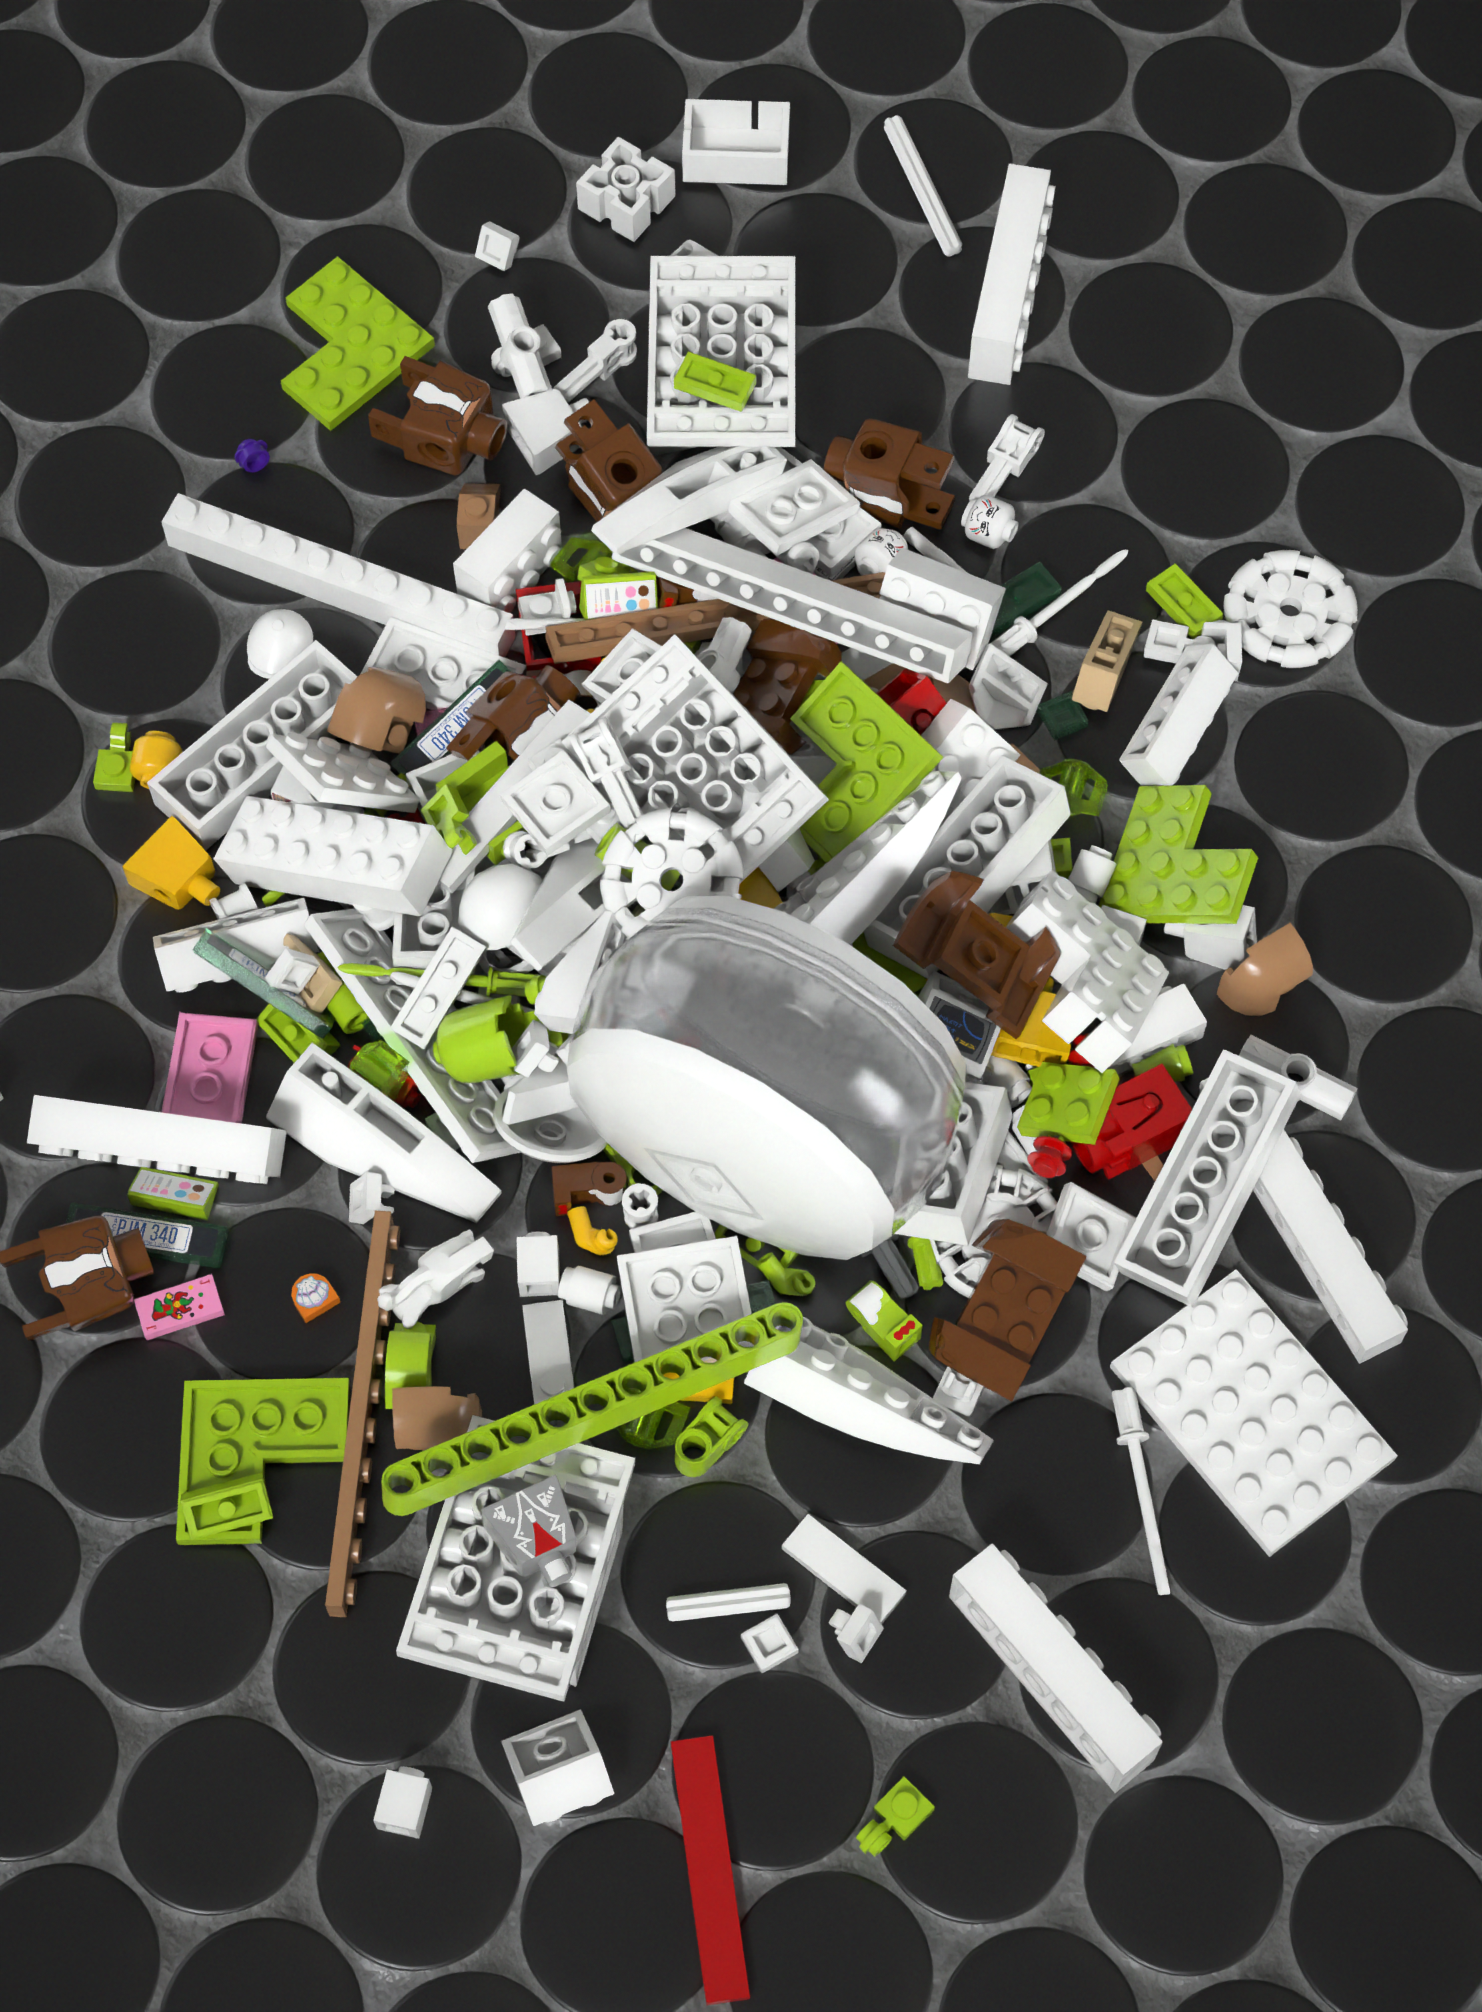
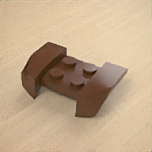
M763 619L746 647L753 659L733 695L789 755H792L807 742L790 725L792 721L790 718L798 710L817 673L827 677L842 661V652L834 641L777 620Z
M957 871L948 872L935 879L913 905L892 946L922 969L934 964L989 1006L986 1017L1017 1039L1020 1037L1061 955L1046 927L1025 943L973 903L970 899L980 888L984 879Z
M1009 1219L994 1221L972 1244V1246L991 1254L955 1325L934 1317L928 1349L937 1360L1012 1402L1031 1366L1029 1362L1064 1294L1069 1292L1087 1256L1041 1231Z

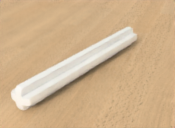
M898 115L892 118L888 117L884 122V130L943 253L948 257L959 254L962 250V242L902 118Z

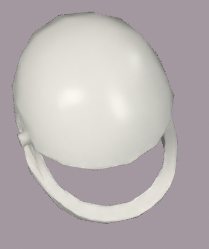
M512 863L494 865L476 874L464 889L459 906L458 922L462 933L486 946V950H498L512 946L510 941L543 881L538 874ZM485 950L479 960V965L488 973L489 966L493 965L487 961ZM525 960L511 968L498 969L493 966V970L527 974L534 969Z

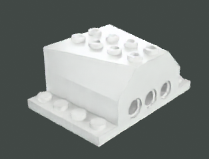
M651 256L647 446H649L653 456L695 447H795V256ZM688 351L756 375V385L742 412L674 389V378Z
M675 634L570 733L576 732L580 734L599 724V719L603 716L606 717L615 730L621 747L631 765V769L624 772V775L642 813L646 814L655 810L672 808L673 812L686 814L687 810H690L713 820L723 828L721 833L727 841L734 842L742 861L744 879L829 800L817 784ZM568 735L562 743L582 764ZM671 828L670 840L684 841L685 829ZM709 843L699 850L707 861L716 853ZM713 878L711 891L722 892L724 879Z
M472 1415L467 1432L494 1422V1420ZM522 1436L512 1437L509 1440L514 1443L520 1444L526 1442L528 1439ZM577 1443L445 1499L397 1646V1656L564 1702L569 1684L574 1687L577 1686L623 1528V1503L635 1466V1458ZM478 1452L471 1455V1457L483 1460L489 1457V1455ZM556 1474L576 1535V1552L564 1558L572 1573L571 1578L561 1585L549 1587L541 1570L524 1577L518 1574L485 1530L482 1524L481 1509Z

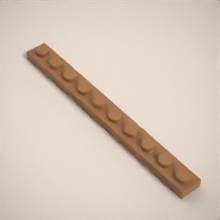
M885 572L831 581L880 598L881 594L879 593ZM720 599L548 626L546 627L545 638L554 664L606 656L631 629L663 646L674 634L683 643L714 638L722 618L733 617L740 622L746 623L752 631H756L761 620L772 618Z
M375 1210L325 1603L329 1616L347 1617L348 1604L354 1605L357 1595V1579H351L353 1563H360L362 1554V1539L356 1538L358 1523H365L367 1498H361L363 1483L370 1482L372 1472V1459L366 1458L368 1443H374L376 1438L377 1420L376 1418H371L373 1404H379L381 1398L382 1384L381 1379H376L377 1365H384L386 1357V1340H381L382 1326H389L391 1310L386 1311L378 1306L377 1298L380 1296L379 1289L385 1285L395 1283L396 1267L395 1264H390L391 1251L398 1250L400 1242V1226H394L391 1211Z

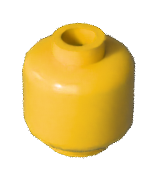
M148 731L145 736H141L134 742L130 772L134 778L140 781L141 786L149 789L147 782L182 753V748L171 734L162 731Z

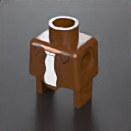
M404 356L400 367L403 385L410 387L407 392V397L411 403L410 409L405 418L400 419L372 408L368 415L371 436L403 449L406 460L452 475L461 474L473 454L493 460L504 443L507 433V421L495 416L493 413L489 384L443 361H439L436 367H432Z
M595 399L565 418L564 424L572 434L558 442L555 449L566 462L565 469L569 475L568 487L596 522L600 521L662 474L661 465L631 424H626L618 430ZM580 420H588L591 428L588 429L586 425L580 427L578 422ZM578 445L581 447L582 453L573 454L569 447Z
M867 419L862 423L854 440L837 435L828 449L824 471L833 479L844 482V488L860 502L859 507L879 522L900 529L906 518L941 530L955 502V495L940 491L954 462V455L922 445V432L876 419ZM929 468H935L938 470L936 473L933 474L926 472V470ZM931 508L939 510L936 514H930L927 511Z
M549 665L545 666L535 679L511 671L504 672L465 712L470 720L449 743L446 749L453 756L469 761L487 738L490 737L494 742L497 741L504 748L506 754L515 761L568 700L575 703L581 693L566 676Z
M100 1215L38 1231L40 1238L0 1251V1263L4 1268L45 1254L44 1267L39 1272L44 1291L59 1298L65 1309L63 1312L23 1325L22 1328L28 1341L70 1326L75 1332L129 1309L134 1304V1294L129 1282L154 1274L139 1228L113 1236L107 1219Z

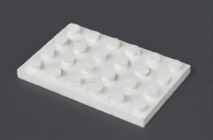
M1234 1270L1199 1296L1193 1307L1189 1305L1184 1307L1113 1360L1110 1368L1127 1388L1132 1387L1136 1390L1139 1403L1269 1557L1391 1464L1397 1457L1393 1449L1237 1270Z

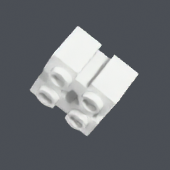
M617 137L602 154V167L599 168L593 164L576 182L578 209L599 222L604 218L611 219V227L614 231L635 242L651 224L650 212L660 214L675 197V169L654 157H651L647 162L642 160L639 148Z

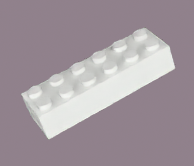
M1009 164L972 333L968 378L1010 385L1013 371L1020 372L1023 344L1026 343L1029 328L1028 320L1034 305V291L1040 276L1041 258L1044 257L1047 229L1050 228L1053 208L1049 207L1053 205L1056 186L1049 185L1051 170Z
M315 640L147 782L154 804L169 818L171 816L176 818L206 851L228 832L246 796L266 799L271 795V789L283 764L266 748L270 735L287 736L288 733H297L307 739L319 740L320 737H328L333 740L338 738L327 732L343 686L345 683L351 684L357 676Z
M1002 755L939 827L926 852L905 884L881 914L864 930L868 946L927 979L933 971L937 972L939 968L934 964L922 969L892 946L913 905L935 879L948 872L957 871L984 879L982 885L970 900L987 913L1071 815L1065 787Z
M246 796L214 860L229 878L238 885L245 883L249 887L421 916L453 851L448 847L433 825Z
M1223 1049L1114 1261L1121 1274L1186 1305L1194 1306L1301 1096L1296 1081Z
M34 1095L27 1143L38 1144V1153L73 1157V1151L79 1150L78 1158L105 1162H112V1155H117V1164L150 1168L152 1160L157 1161L156 1169L189 1173L190 1166L197 1167L196 1175L228 1179L229 1171L236 1172L235 1180L267 1184L268 1177L280 1178L287 1130Z
M992 1543L953 1574L949 1598L1113 1792H1118L1155 1760L1163 1743L1159 1738L1161 1735L1160 1729L1148 1715L1140 1716L1130 1704L1133 1701L1132 1697L1120 1682L1115 1681L1112 1683L1102 1672L1104 1665L1095 1652L1090 1648L1084 1650L1073 1638L1076 1633L1070 1623L1062 1615L1055 1617L1045 1605L1048 1602L1041 1589L1033 1582L1027 1584L1018 1574L1020 1568L1010 1553L1006 1550L1000 1552Z

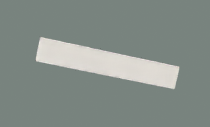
M570 700L564 704L469 812V816L462 824L474 836L477 845L465 855L457 844L452 849L453 852L437 884L453 894L488 854V843L511 827L517 820L502 802L500 793L532 772L529 767V758L558 739L563 741L591 713Z

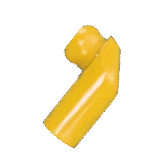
M575 1207L567 1212L576 1244L579 1247L597 1255H606L614 1250L618 1242L616 1233L610 1228L607 1231L605 1229L593 1228L586 1207Z

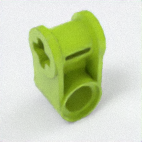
M717 1396L712 1398L676 1439V1468L687 1477L702 1476L725 1451L736 1444L746 1431L748 1422L744 1419L738 1420L722 1406L720 1398ZM689 1447H697L704 1452V1455L697 1459H690L683 1454V1451Z

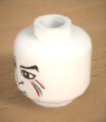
M983 495L977 500L972 499L968 503L962 516L961 525L965 527L967 538L995 549L999 548L1005 541H1012L1017 532L1019 522L1014 520L1015 510L1011 504L990 495Z
M879 528L870 533L855 549L854 559L861 575L886 573L888 564L901 548L908 550L905 538L895 530Z

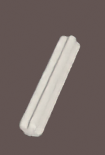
M785 1583L671 1596L666 1600L667 1616L670 1621H681L783 1609L790 1606L791 1597L788 1584Z

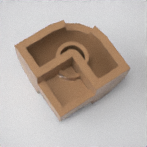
M368 667L367 672L360 674L351 684L345 683L327 732L369 749L403 754L413 722L423 723L426 702L422 685L410 675L384 668Z
M1291 923L1285 925L1246 949L1250 956L1235 971L1232 968L1224 971L1217 995L1229 1008L1244 1015L1262 1016L1275 1011L1280 995L1289 992L1297 984L1313 975L1310 954Z
M450 1387L392 1388L393 1429L396 1449H429L467 1433L472 1415L482 1417L480 1400L475 1393L467 1394L466 1398L451 1395Z

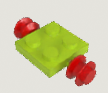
M1090 1033L1077 1036L1072 1042L1073 1047L1076 1048ZM1076 1050L1070 1051L1067 1059L1070 1065L1042 1062L1017 1125L1021 1136L1036 1138L1033 1142L1036 1151L1028 1155L1027 1161L1036 1174L1045 1178L1061 1176L1066 1172V1165L1063 1161L1071 1158L1072 1151L1064 1141L1095 1145L1120 1079L1114 1069H1106L1101 1073Z

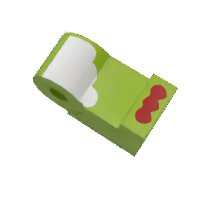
M872 1280L845 1302L852 1316L862 1325V1329L893 1361H896L921 1339L923 1325L912 1314L908 1316L891 1299L888 1293Z

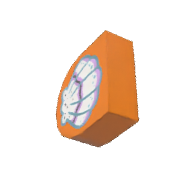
M309 1273L303 1275L295 1281L292 1287L291 1296L305 1323L341 1303L339 1296L329 1281L319 1274Z

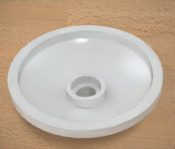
M514 1086L502 1092L495 1103L493 1120L497 1131L513 1148L529 1157L552 1163H572L598 1154L608 1144L595 1131L580 1108L508 1125L502 1119L509 1090Z

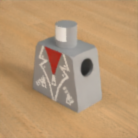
M556 1474L481 1509L482 1524L485 1530L520 1576H528L541 1570L549 1587L561 1585L571 1578L572 1573L564 1558L576 1552V1535Z

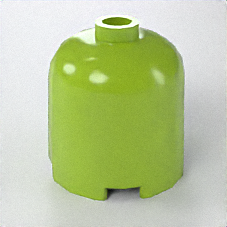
M511 995L454 1010L441 1020L437 1032V1041L433 1043V1053L436 1061L443 1065L444 1069L453 1079L463 1083H477L521 1075L514 1070V1066H517L512 1047L525 1031L523 1015L525 1012L520 1003H511Z

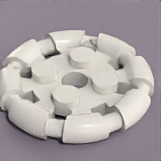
M1296 550L1271 551L1264 553L1263 558L1258 561L1255 559L1249 560L1233 575L1228 584L1230 592L1224 596V615L1226 621L1241 623L1242 648L1265 663L1267 660L1281 663L1280 667L1302 668L1317 665L1319 659L1324 657L1330 659L1347 644L1353 634L1351 626L1357 621L1358 609L1352 587L1345 585L1343 582L1344 575L1334 565L1316 555L1314 558L1300 555V551ZM1295 569L1308 572V579L1294 576ZM1270 572L1271 576L1266 582L1262 574ZM1331 589L1334 595L1326 598V590ZM1244 596L1255 598L1254 603L1246 601ZM1285 605H1292L1300 613L1296 616H1287L1280 608ZM1326 618L1337 621V623L1327 624L1325 623ZM1256 621L1260 627L1259 629H1250L1248 625ZM1313 637L1316 645L1312 646L1306 643L1305 640ZM1272 642L1286 646V649L1273 646Z
M672 808L660 809L634 819L636 822L625 832L620 830L614 837L602 862V865L605 866L604 879L600 880V891L606 911H612L613 915L615 914L616 920L622 926L621 932L644 947V925L683 897L730 896L740 900L742 897L738 892L740 880H744L743 866L734 842L727 841L721 833L723 828L716 822L690 810H687L685 814L673 812ZM671 828L685 829L684 841L670 840ZM644 836H647L653 845L645 847L642 854H640L634 844ZM709 843L716 853L707 861L699 850ZM621 868L633 869L632 883L620 881ZM669 870H677L683 875V884L675 891H667L661 885L663 874ZM713 878L724 879L722 892L711 891ZM635 901H638L645 911L639 916L634 917L628 907Z
M996 1165L969 1245L936 1241L935 1243V1240L930 1239L936 1264L940 1266L946 1275L944 1281L958 1293L969 1298L991 1254L977 1249L972 1244L994 1221L1009 1219L1047 1234L1057 1206V1201L1051 1195L1052 1189L1044 1181L1028 1171L1019 1168L1018 1172L1003 1169V1165ZM999 1185L1015 1187L1014 1195L998 1192ZM1038 1203L1044 1212L1034 1217L1028 1207ZM962 1250V1255L966 1262L958 1266L952 1256Z

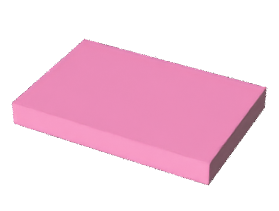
M180 1012L161 1113L242 1124L258 1031L257 1019Z

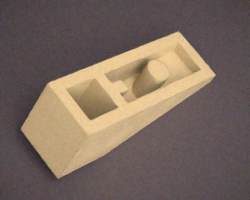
M1109 610L1107 611L1082 663L1072 696L1073 701L1081 703L1089 709L1108 711L1140 632L1142 621Z

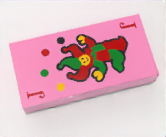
M212 1274L134 1299L146 1340L225 1315Z

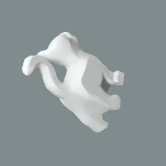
M470 1229L464 1231L459 1236L431 1248L418 1260V1269L406 1277L400 1284H389L379 1289L378 1306L386 1311L393 1310L395 1315L402 1320L403 1326L406 1329L412 1328L428 1306L447 1300L470 1282L477 1283L483 1280L485 1271L482 1268H477L475 1265L479 1262L484 1264L490 1260L494 1250L484 1237L475 1241Z

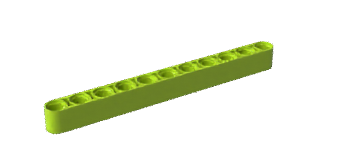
M782 1302L774 1304L393 1463L385 1469L382 1475L383 1505L388 1512L394 1515L405 1516L786 1356L795 1351L799 1345L803 1325L802 1313L797 1306L791 1303ZM786 1326L790 1328L791 1331L783 1332L777 1330L775 1327ZM742 1341H747L752 1343L754 1346L743 1347L738 1343ZM712 1357L717 1361L714 1363H706L702 1361L701 1358ZM671 1372L678 1374L680 1377L670 1379L663 1374ZM636 1388L642 1391V1393L632 1395L625 1390ZM599 1404L604 1409L593 1411L587 1408V1406ZM553 1420H561L565 1422L566 1425L562 1427H553L549 1424V1422ZM516 1436H522L528 1440L524 1443L519 1444L514 1443L509 1439ZM482 1452L489 1455V1457L477 1460L472 1458L471 1455ZM436 1469L450 1471L446 1476H435L431 1472ZM399 1485L411 1488L405 1493H396L392 1490Z

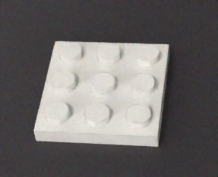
M288 733L287 736L271 734L266 748L319 802L415 813L420 799L408 788L407 782L394 775L390 771V766L379 760L372 753V749L352 742L350 744L339 743L328 737H320L319 740L307 739L297 733Z
M737 1236L617 1256L634 1363L751 1314ZM742 1341L738 1343L743 1347L754 1346L752 1343L747 1341ZM712 1357L701 1358V1360L706 1363H714L717 1361Z

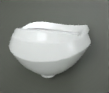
M286 609L272 610L262 615L255 622L248 636L247 654L250 669L263 678L270 679L313 643V633L308 622L300 614Z

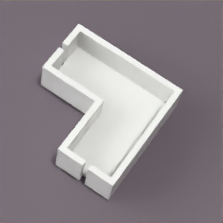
M1051 870L1022 900L1006 928L1025 943L1046 927L1061 954L1050 975L1061 983L1062 986L1044 1015L1042 1022L1065 1042L1070 1044L1096 1017L1102 1022L1077 1045L1075 1050L1103 1073L1133 1044L1169 971L1164 968L1163 963L1156 956L1148 954L1135 943L1134 938L1128 931L1118 928L1111 922L1098 905L1087 901L1079 894L1068 879L1060 877Z

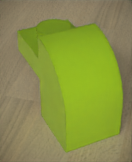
M417 1322L412 1328L406 1329L403 1323H395L394 1331L389 1332L385 1367L386 1409H393L392 1388L432 1387L431 1359L436 1341V1325Z

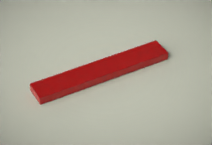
M713 1735L671 1741L706 2006L750 1999Z

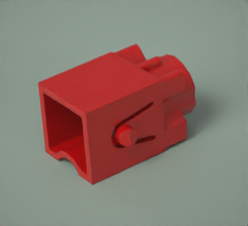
M906 668L876 692L920 735L930 726L931 722L947 704L926 675Z
M1160 1064L1116 1087L1095 1145L1071 1142L1077 1157L1089 1172L1095 1173L1103 1168L1109 1180L1173 1148L1192 1108L1164 1065Z

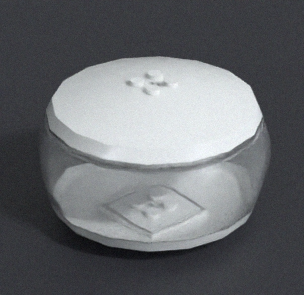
M730 896L683 897L641 927L615 949L592 976L577 1012L569 1044L567 1073L570 1095L595 1131L646 1179L690 1209L736 1233L807 1256L848 1260L872 1250L891 1237L925 1205L941 1184L953 1154L965 1088L966 1063L943 1022L902 981L848 943L779 910Z

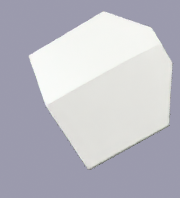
M990 643L984 649L970 681L969 690L975 713L992 729L1024 727L1031 724L1048 683Z

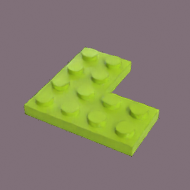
M337 256L286 297L287 306L329 343L282 379V389L331 431L402 374L400 363L404 356L418 361L434 348V337Z
M842 661L790 718L837 764L818 785L823 791L822 793L829 800L799 827L805 842L828 863L915 790L921 781L944 758Z
M1206 785L1139 786L1114 859L1117 865L1098 906L1101 908L1102 905L1147 919L1146 923L1237 924L1258 857L1252 849H1194L1212 795Z
M349 1378L184 1381L176 1531L178 1545L262 1544L263 1521L191 1540L180 1501L181 1494L261 1472L265 1480V1463L343 1462L350 1410Z

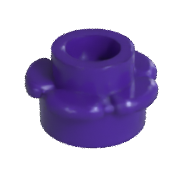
M254 439L244 440L240 443L235 453L236 463H239V466L247 472H257L263 469L270 459L266 442Z

